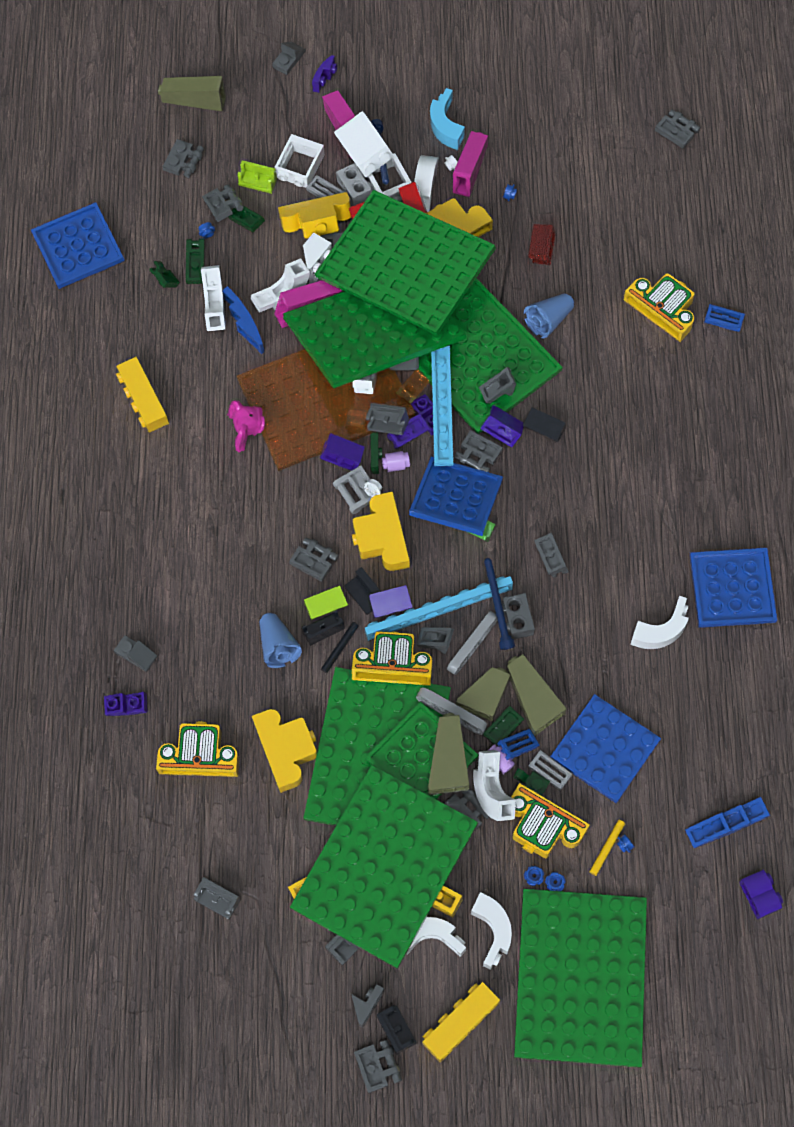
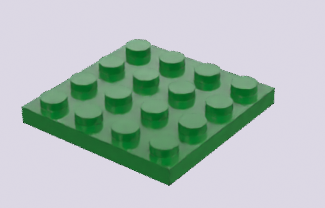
M420 701L366 755L365 760L374 767L437 800L442 794L429 795L428 785L439 718ZM463 741L468 768L479 755Z

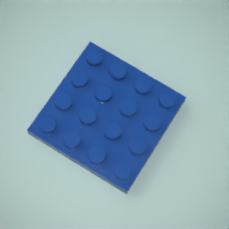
M96 202L31 229L58 289L124 261V257Z
M431 457L409 510V516L483 536L502 484L503 476L453 463V466H434V457Z
M767 548L690 553L698 628L777 622Z
M594 694L550 758L617 804L661 738Z

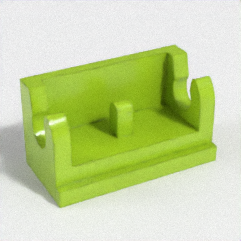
M242 160L240 164L241 172H238V186L272 194L277 181L276 169Z
M340 586L304 599V604L312 620L336 609L348 606Z

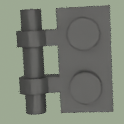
M671 109L668 114L670 117L665 115L656 125L655 131L684 149L694 137L692 131L698 133L701 127L696 125V122L692 119L685 118L681 112Z
M177 139L162 166L163 171L178 176L181 171H185L183 175L186 178H190L191 174L196 170L197 162L203 156L204 148L198 146L196 150L192 151L193 144Z
M228 184L224 186V190L221 192L216 188L202 196L217 222L232 215V208H236L237 211L243 210L241 199L236 196L234 188Z
M470 430L461 444V448L466 450L465 453L457 451L454 458L460 460V463L463 465L467 464L474 469L489 472L490 468L485 466L486 462L494 465L503 451V447ZM473 454L479 457L480 460L477 462L470 458V456Z
M305 537L302 544L308 547L305 550L299 546L289 563L323 582L332 568V564L327 560L330 558L336 561L339 555L333 552V549L323 547L315 539L311 540ZM317 551L320 554H322V556L318 557L315 554H313V552Z
M472 789L461 791L464 794L462 799L454 794L444 804L477 821L478 825L475 831L482 825L478 817L483 815L486 820L490 818L482 809L476 793ZM469 801H470V802L475 806V808H476V810H475L473 813H472V811L466 806V804H467Z
M388 1040L380 1042L382 1051L376 1052L373 1044L354 1052L368 1094L387 1087L386 1077L392 1076L394 1084L402 1081L400 1076L401 1069L395 1062L393 1047H390ZM382 1058L386 1059L389 1069L384 1071L379 1061Z

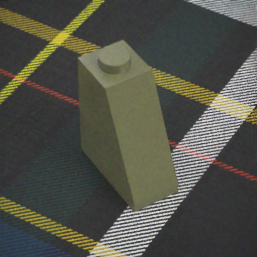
M492 667L457 698L456 705L473 715L493 722L510 681V674L503 668L498 667L496 669Z

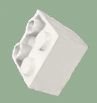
M313 233L303 245L306 267L310 271L309 284L321 281L316 278L315 273L332 250L331 242Z

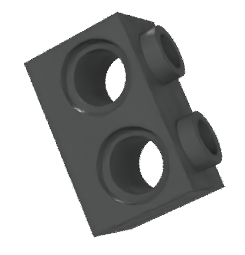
M526 593L504 597L502 607L511 638L518 639L533 636L535 628ZM512 605H516L519 607V609L517 611H512L509 607ZM521 623L524 627L517 629L514 627V624Z

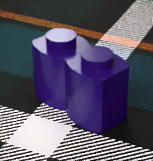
M762 870L739 881L757 920L783 908V899L779 892H775L772 885L774 882L769 873L766 874Z

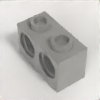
M354 163L336 172L337 182L341 189L348 193L351 205L355 206L365 202L373 191V187L369 181L366 182L365 176L358 169L357 165Z

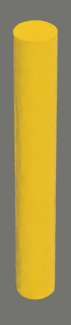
M618 820L589 871L591 874L597 876L625 825V822L622 820Z

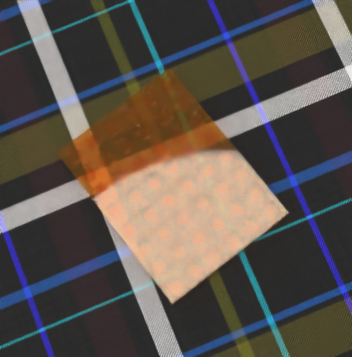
M305 349L236 376L248 405L262 408L265 427L261 434L278 471L320 455L330 433L349 441H355L375 432L368 431L367 429L370 420H366V415L371 403L406 407L409 419L415 417V411L396 372L390 370V368L377 372L373 394L354 392L353 382L333 389Z

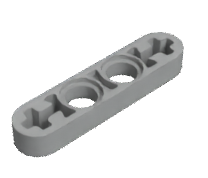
M490 611L449 663L447 670L452 674H458L498 621L494 612Z
M420 688L416 696L419 702L421 701L424 705L442 715L448 713L459 715L461 726L476 734L482 735L487 727V723L433 691Z

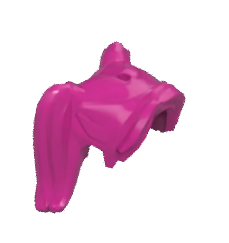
M236 400L231 402L227 416L233 419L234 428L238 433L235 438L236 451L241 452L245 450L249 435L253 434L256 436L264 430L265 419L262 416L261 407L243 406Z

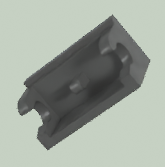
M371 403L366 415V420H370L367 429L368 431L403 435L409 422L406 407Z
M552 533L534 540L549 575L551 574L552 577H556V574L559 572L563 574L569 572Z
M205 877L202 878L193 895L196 902L228 920L241 901L239 896Z
M338 935L325 946L326 950L342 966L359 949L358 946Z

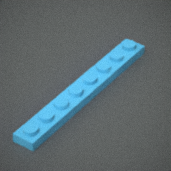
M450 345L431 352L434 466H453Z
M510 576L496 579L499 594L513 589V581ZM482 583L475 589L462 590L458 595L452 597L445 596L435 603L428 602L416 610L414 608L408 609L399 616L391 615L385 621L379 623L378 621L372 622L365 627L367 640L374 639L376 632H394L492 597L490 585Z

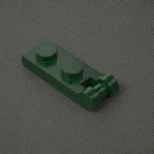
M199 238V240L186 239V284H203L201 267H205V238Z

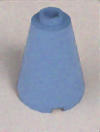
M564 293L528 305L524 309V314L526 313L527 315L525 322L528 328L536 336L541 335V338L548 337L574 308V300L570 295Z
M264 614L259 621L264 662L270 668L285 667V663L291 661V663L295 662L302 653L300 644L276 614Z

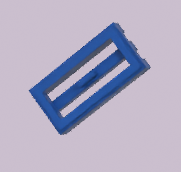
M710 304L704 323L740 332L745 314ZM711 311L716 312V313H720V314H723V315H718V314H715V313H711Z
M530 729L502 739L497 743L498 747H502L501 752L507 755L505 757L506 760L520 756L540 746ZM525 736H529L528 739H525L513 745H506ZM531 742L533 743V744H531V745H528V746H526V747H523V748H521V749H518V750H516V751H514V752H511V750H514V749H516V748H519V747H521V746H523V745H526V744L531 743Z

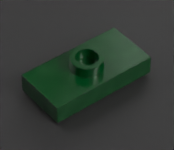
M243 206L242 211H237L236 208H233L231 210L233 214L228 216L230 220L251 232H254L265 221L263 216Z
M373 432L371 434V473L379 474V459H382V448H379L378 432Z
M509 706L483 733V736L498 747L497 743L509 737L524 721V718Z

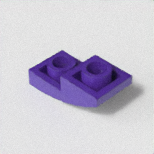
M331 55L316 71L312 80L313 92L320 93L321 87L325 86L326 79L331 80L332 75L336 74L337 63H335V56Z
M424 394L411 402L410 405L416 415L421 414L430 428L428 432L432 436L434 435L433 402Z
M140 692L128 695L119 693L104 696L105 715L122 716L148 713L147 694Z

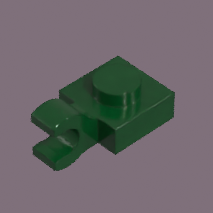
M154 261L156 268H150L149 270L157 278L159 284L163 288H176L180 282L172 271L166 270L161 261Z
M519 768L513 777L525 784V787L541 796L550 783L549 780L535 772H532L529 776Z

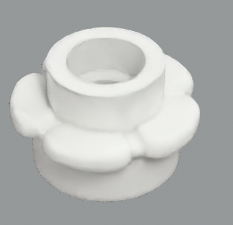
M452 155L448 158L445 157L446 162L444 164L449 171L455 170L458 163Z
M370 479L369 482H365V492L369 496L373 497L381 494L382 486L378 481Z

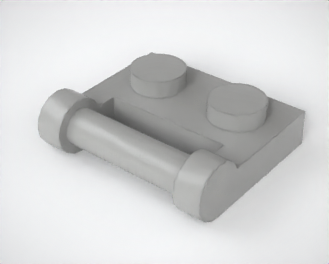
M362 466L357 467L333 482L335 489L340 491L350 506L349 510L352 514L358 513L362 508L369 505L372 498L365 492L364 484L369 482L370 478ZM347 482H349L360 501H354L344 486Z

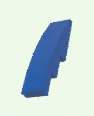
M227 286L222 292L224 300L230 304L231 316L237 321V331L263 354L264 347L256 324L241 300Z
M759 797L724 813L721 812L685 829L693 848H697L770 817V814L762 797Z

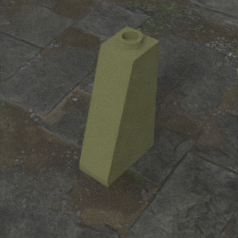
M222 76L164 78L162 85L160 84L158 88V94L161 95L163 103L223 111L226 100Z
M523 654L519 657L515 656L508 661L507 671L510 674L511 684L528 726L535 737L566 714V707Z
M448 713L444 714L443 717H439L428 785L429 795L469 790L459 715Z

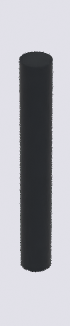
M351 623L322 666L321 670L328 673L359 627L357 623Z

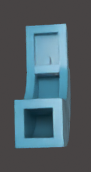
M446 88L444 93L440 94L438 101L432 100L430 124L434 135L441 143L458 150L465 137V126L456 124L447 118L446 113L453 101V90Z

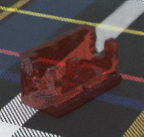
M533 225L528 254L529 258H535L532 260V263L551 265L556 235L553 225Z

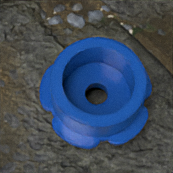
M507 184L503 198L508 199V201H510V198L513 200L515 198L517 189L514 188V184L513 186Z
M210 222L204 223L198 228L199 236L210 238L214 235L215 227Z
M625 834L617 837L619 839L617 842L619 848L623 852L628 851L630 853V850L635 847Z
M530 866L524 873L525 880L531 886L540 885L544 880V872L539 867Z
M552 872L546 877L545 883L548 890L562 891L564 889L566 881L563 875L558 872Z

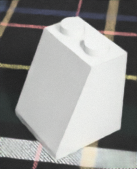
M363 111L334 132L365 177H368L395 157Z

